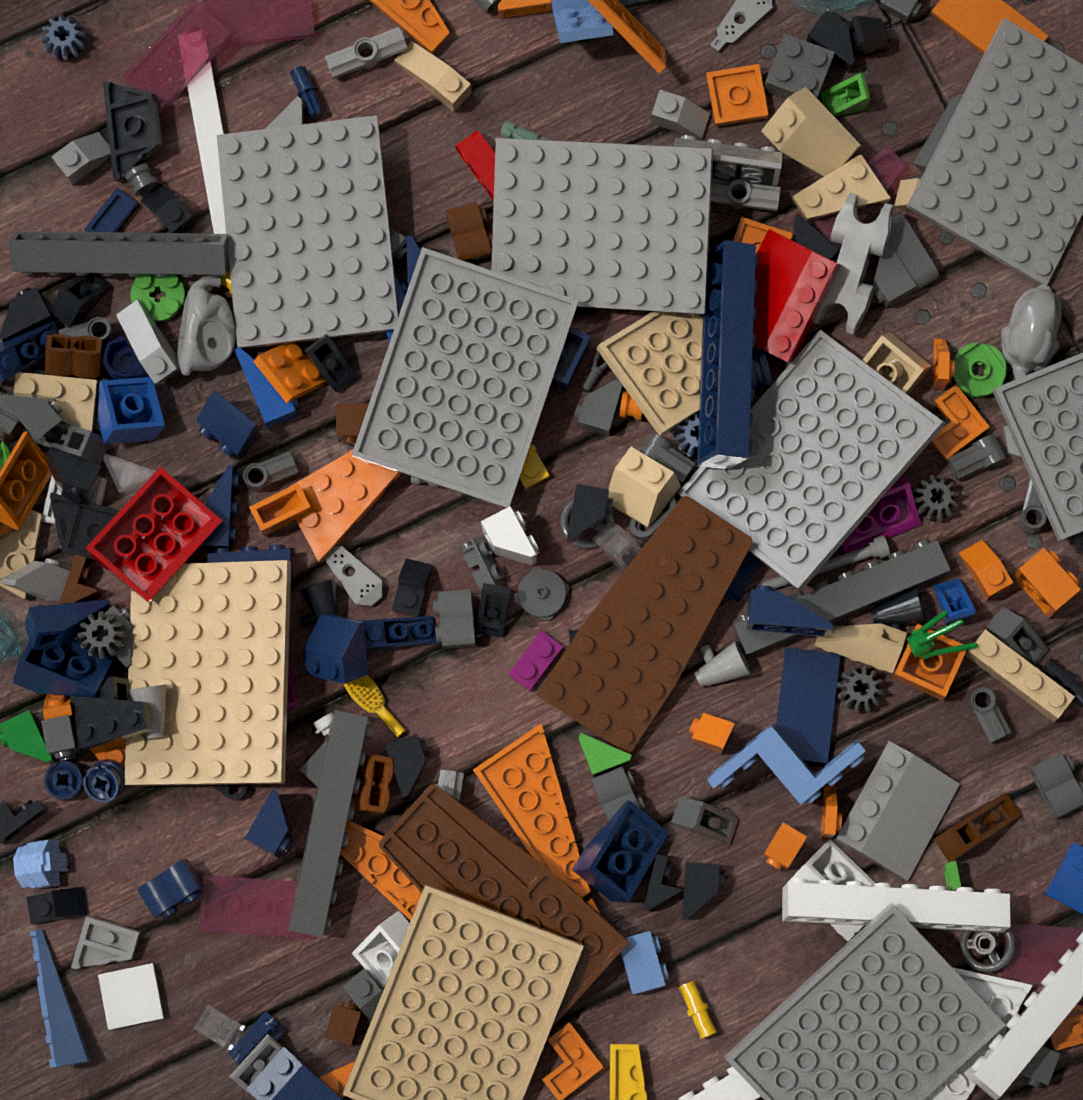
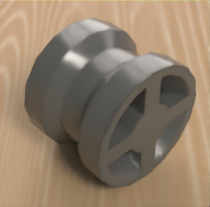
M148 163L134 167L125 175L127 181L133 184V192L136 196L152 191L159 184L157 178L151 175V168Z

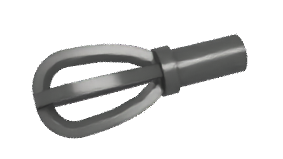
M598 350L595 353L593 365L589 368L590 371L580 385L587 392L591 390L599 375L601 376L603 370L609 366L605 361L598 367V361L601 356Z

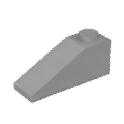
M139 299L116 314L139 362L155 384L164 382L180 370L177 354Z

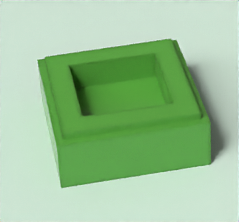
M956 861L944 864L943 871L947 890L956 891L957 888L961 887Z

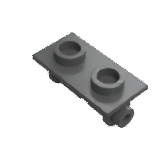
M483 537L470 538L471 541L461 545L463 548L461 553L469 569L477 565L480 567L478 571L472 573L480 591H482L483 583L506 586L503 580L504 573L501 567L495 564L491 555L492 548Z

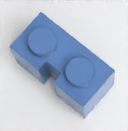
M650 931L627 937L630 942L620 953L632 995L665 987L664 980L669 979L665 963L659 964L657 953L661 952L658 937H652Z

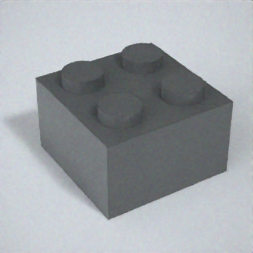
M784 33L765 81L764 92L787 99L792 94L807 87L818 99L833 62L835 52Z

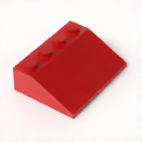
M768 229L756 253L758 254L759 261L755 270V280L758 284L757 293L754 296V307L757 310L756 319L753 323V333L756 336L755 346L791 363L796 358L841 264Z
M160 467L86 547V550L109 573L149 603L222 523V520Z

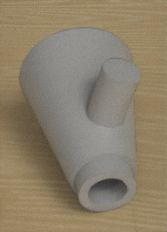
M736 641L716 656L710 645L703 646L700 649L706 664L699 668V671L695 672V676L701 687L752 675L749 664Z
M167 684L129 690L133 701L149 703L153 730L145 732L147 733V739L164 736Z

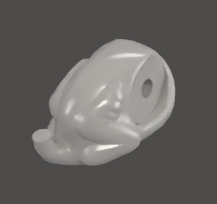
M206 276L200 278L192 284L185 299L177 350L178 364L184 376L190 375L192 371H211L220 367L228 360L234 350L236 343L234 313L225 298L207 291V288L211 286L219 288L221 277Z
M1041 284L1024 292L1013 308L1008 325L1001 330L1002 355L1013 369L1014 380L1024 377L1032 371L1044 369L1060 348L1057 341V333L1062 315L1061 302L1047 285Z

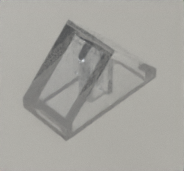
M105 454L103 458L122 497L138 491L156 472Z
M613 520L592 538L622 572L626 570L641 550L636 540Z
M207 1004L193 1029L223 1048L231 1050L245 1026Z

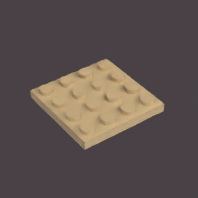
M653 311L600 343L596 348L659 436L699 412L703 319L699 313Z

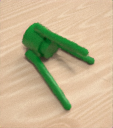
M943 611L921 628L911 632L912 636L907 637V642L915 658L922 656L923 660L932 656L974 649L978 647V644L970 643L931 650V648L935 647L933 639L964 623L960 619L930 634L927 630L947 616V611Z

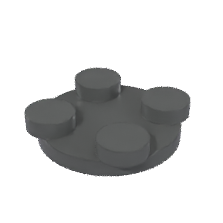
M534 567L521 580L518 592L515 594V602L530 615L539 617L543 621H550L554 614L563 606L565 597L569 593V587L556 573L541 567Z

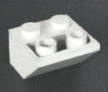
M509 506L481 521L482 531L495 555L531 566L537 563L538 546L532 535H525V522L519 511L513 512Z

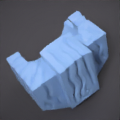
M59 840L30 842L25 846L18 847L13 857L15 877L22 888L42 889L60 886L59 872L68 871V864L66 863V853H60L58 847Z

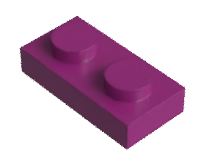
M541 630L510 670L508 676L528 691H531L561 652L563 646Z

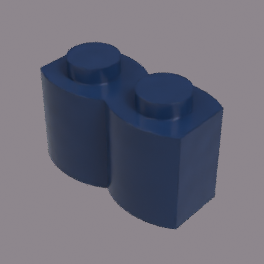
M184 859L169 867L137 890L154 918L162 916L164 919H167L178 912L177 906L185 901L186 904H189L201 896L199 892L205 886L190 861Z

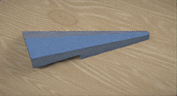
M43 930L30 931L35 952L33 954L34 962L37 963L39 972L37 983L42 1016L47 1033L46 1043L49 1045L52 1058L49 1060L50 1068L70 1067L92 1062Z

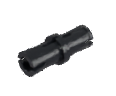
M1051 657L1040 671L1075 696L1074 700L1083 707V685L1075 679L1076 675L1074 673L1067 672Z

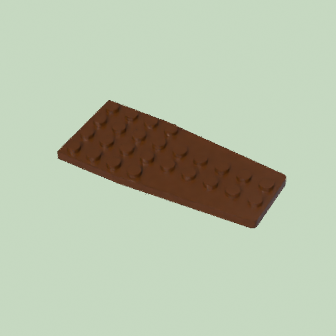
M683 496L583 623L537 695L621 751L631 754L675 687L751 547L752 538L689 496Z
M438 784L428 786L379 842L380 849L421 893L426 883L584 945L553 1025L562 1018L630 942L568 884Z

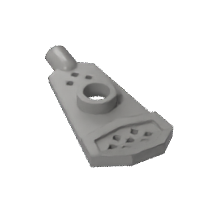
M736 0L716 29L718 36L710 44L711 47L719 51L725 43H734L773 9L772 0ZM739 15L744 16L745 22L738 24L735 18Z
M334 546L327 554L325 561L356 605L373 607L383 598V581L344 547ZM348 567L355 569L353 576L345 575V570Z

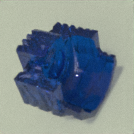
M123 335L107 343L102 363L113 380L148 377L133 348L129 347Z

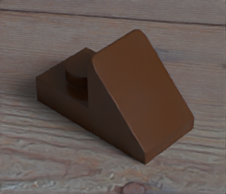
M75 555L59 604L88 602L101 595L98 590L82 585L83 581H88L92 567L89 566L90 561L86 557Z

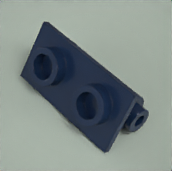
M265 1011L228 1054L240 1065L267 1034L277 1041L286 1029Z

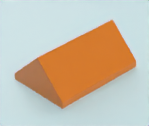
M23 432L0 471V522L15 530H20L52 475L48 467V459L28 432Z

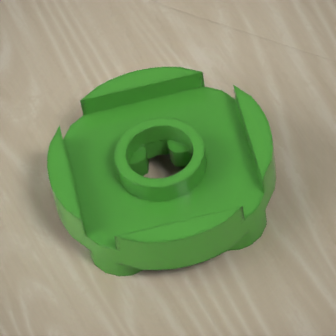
M154 274L136 276L130 294L131 302L133 303L139 299L155 323H164L173 319L179 310H182L186 299L184 286L176 274H169L163 277H158ZM156 289H160L161 292L165 293V297H161L160 302H155V298L151 297V294Z
M971 343L964 346L956 354L954 359V377L952 379L954 384H957L964 394L973 399L987 397L994 394L993 389L1002 386L1006 376V361L997 348L989 344L987 346L985 344ZM974 364L985 366L984 376H975L972 373Z

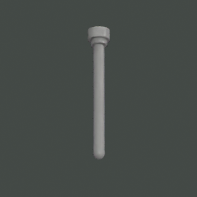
M884 535L873 538V542H870L867 547L828 559L815 575L872 556L873 558L879 557V559L888 557L890 551ZM781 576L764 581L762 585L771 586L774 590L789 585V583Z

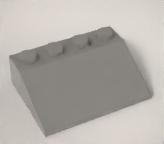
M683 135L681 138L675 137L673 146L713 148L712 179L728 181L742 179L752 184L775 187L778 185L782 165V152H777L775 148L761 147V149H754L745 143H735L734 146L723 144V141L717 139H709L707 142L698 141L696 137Z
M888 741L834 842L908 881L960 784L916 755Z

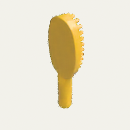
M368 675L344 684L352 699L367 712L376 713L397 738L406 732L384 706L385 699L380 689Z

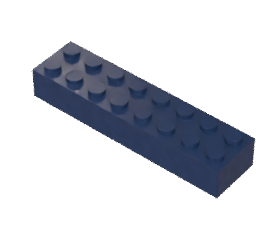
M725 240L709 251L706 313L703 314L697 466L728 470L747 460L752 451L749 431L753 424L750 403L754 397L751 376L755 369V362L752 360V349L756 342V336L753 333V323L757 315L756 307H754V296L758 288L757 281L755 280V270L759 261L758 254H756V244Z

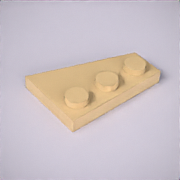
M860 154L795 194L792 200L806 221L838 214L849 193L859 196L857 209L870 204L888 202L891 198Z
M23 372L15 374V393L47 396L49 400L54 398L64 410L61 413L64 417L61 421L75 427L94 431L99 380Z
M32 509L20 530H16L0 540V587L24 600H27V593L1 584L4 577L35 560L43 516Z

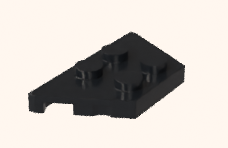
M104 81L103 89L113 179L120 183L126 179L125 175L128 171L145 163L163 147L157 95L154 93Z
M51 492L50 500L61 553L72 556L77 554L97 562L87 553L86 547L120 510L90 502L88 506L74 503L62 495Z

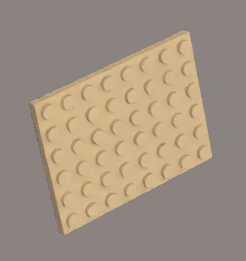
M290 561L183 564L149 603L131 590L130 623L133 625L131 665L128 668L130 690L161 684L167 685L164 736L147 739V733H141L126 738L124 785L285 784Z
M425 883L343 1090V1095L355 1100H523L584 945Z

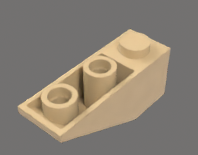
M881 623L833 626L830 636H817L814 646L822 648L827 652H834L848 657L853 661L868 664L878 670L893 673L907 632Z

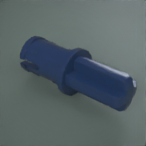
M298 66L290 71V75L296 85L297 96L302 99L308 116L311 119L320 117L323 109L316 95L317 87L312 84L306 67Z

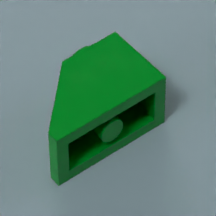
M30 710L0 724L2 730L0 732V740L5 748L9 747L16 753L51 765L56 762L47 753L44 735L34 714Z

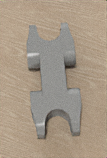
M849 193L841 211L836 217L830 240L833 243L842 245L837 260L841 267L813 323L820 324L830 306L841 304L848 312L846 333L855 335L869 310L874 293V286L863 283L871 254L884 257L892 234L894 206L885 203L876 221L864 224L860 222L857 216L859 196Z

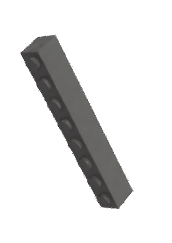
M15 231L9 240L12 272H21L25 275L36 272L59 275L65 272L74 273L75 275L100 273L103 276L127 273L129 276L154 274L155 276L163 277L169 274H180L183 277H192L196 274H205L209 277H220L226 275L229 268L228 234Z
M929 539L915 544V549L905 553L904 550L897 551L888 556L890 559L883 563H879L878 560L870 562L863 566L864 571L854 574L853 570L838 576L839 581L829 585L828 581L813 586V592L804 595L801 591L789 596V598L832 623L948 575L950 568L938 541L930 543ZM747 614L738 617L737 623L733 626L745 658L800 636L797 634L746 630Z
M333 710L288 927L289 931L323 937L324 931L329 932L332 915H327L329 904L335 903L337 888L333 887L335 876L340 877L343 860H339L340 850L346 849L349 833L344 832L346 821H352L355 807L350 805L352 794L358 793L360 778L356 777L358 766L363 767L366 751L361 750L363 739L368 740L372 723L367 722L368 717Z

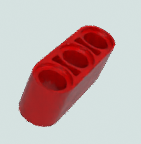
M476 130L456 144L455 148L494 201L495 152L481 133Z

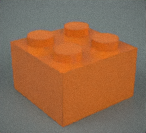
M1043 548L1021 566L1012 578L1049 619L1081 589L1077 586L1080 584L1078 579L1070 571L1066 573L1059 565L1061 561L1053 551L1050 550L1048 552Z
M917 624L913 631L921 628L922 625ZM930 629L927 630V631H929L930 634L933 633V632H935V631L930 630ZM941 635L933 639L935 647L931 648V650L963 644ZM907 643L892 678L943 701L967 650L932 656L923 660L922 656L915 658Z

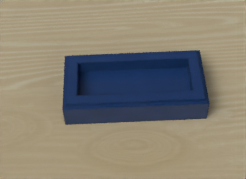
M116 188L84 228V231L119 232L139 207V204Z

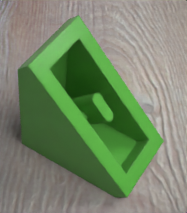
M859 73L820 93L823 105L834 117L867 110L870 101L864 73Z
M580 733L579 743L592 777L630 762L632 755Z

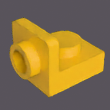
M534 445L529 447L519 477L525 490L550 478Z

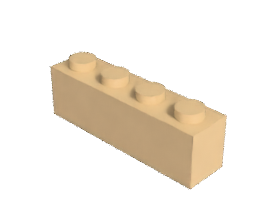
M984 630L975 642L978 644V647L970 649L965 655L1053 722L1061 716L1075 697L987 630Z

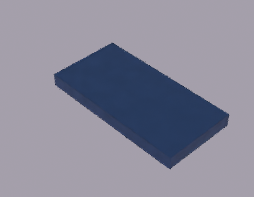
M786 647L776 728L805 762L828 764L840 655Z

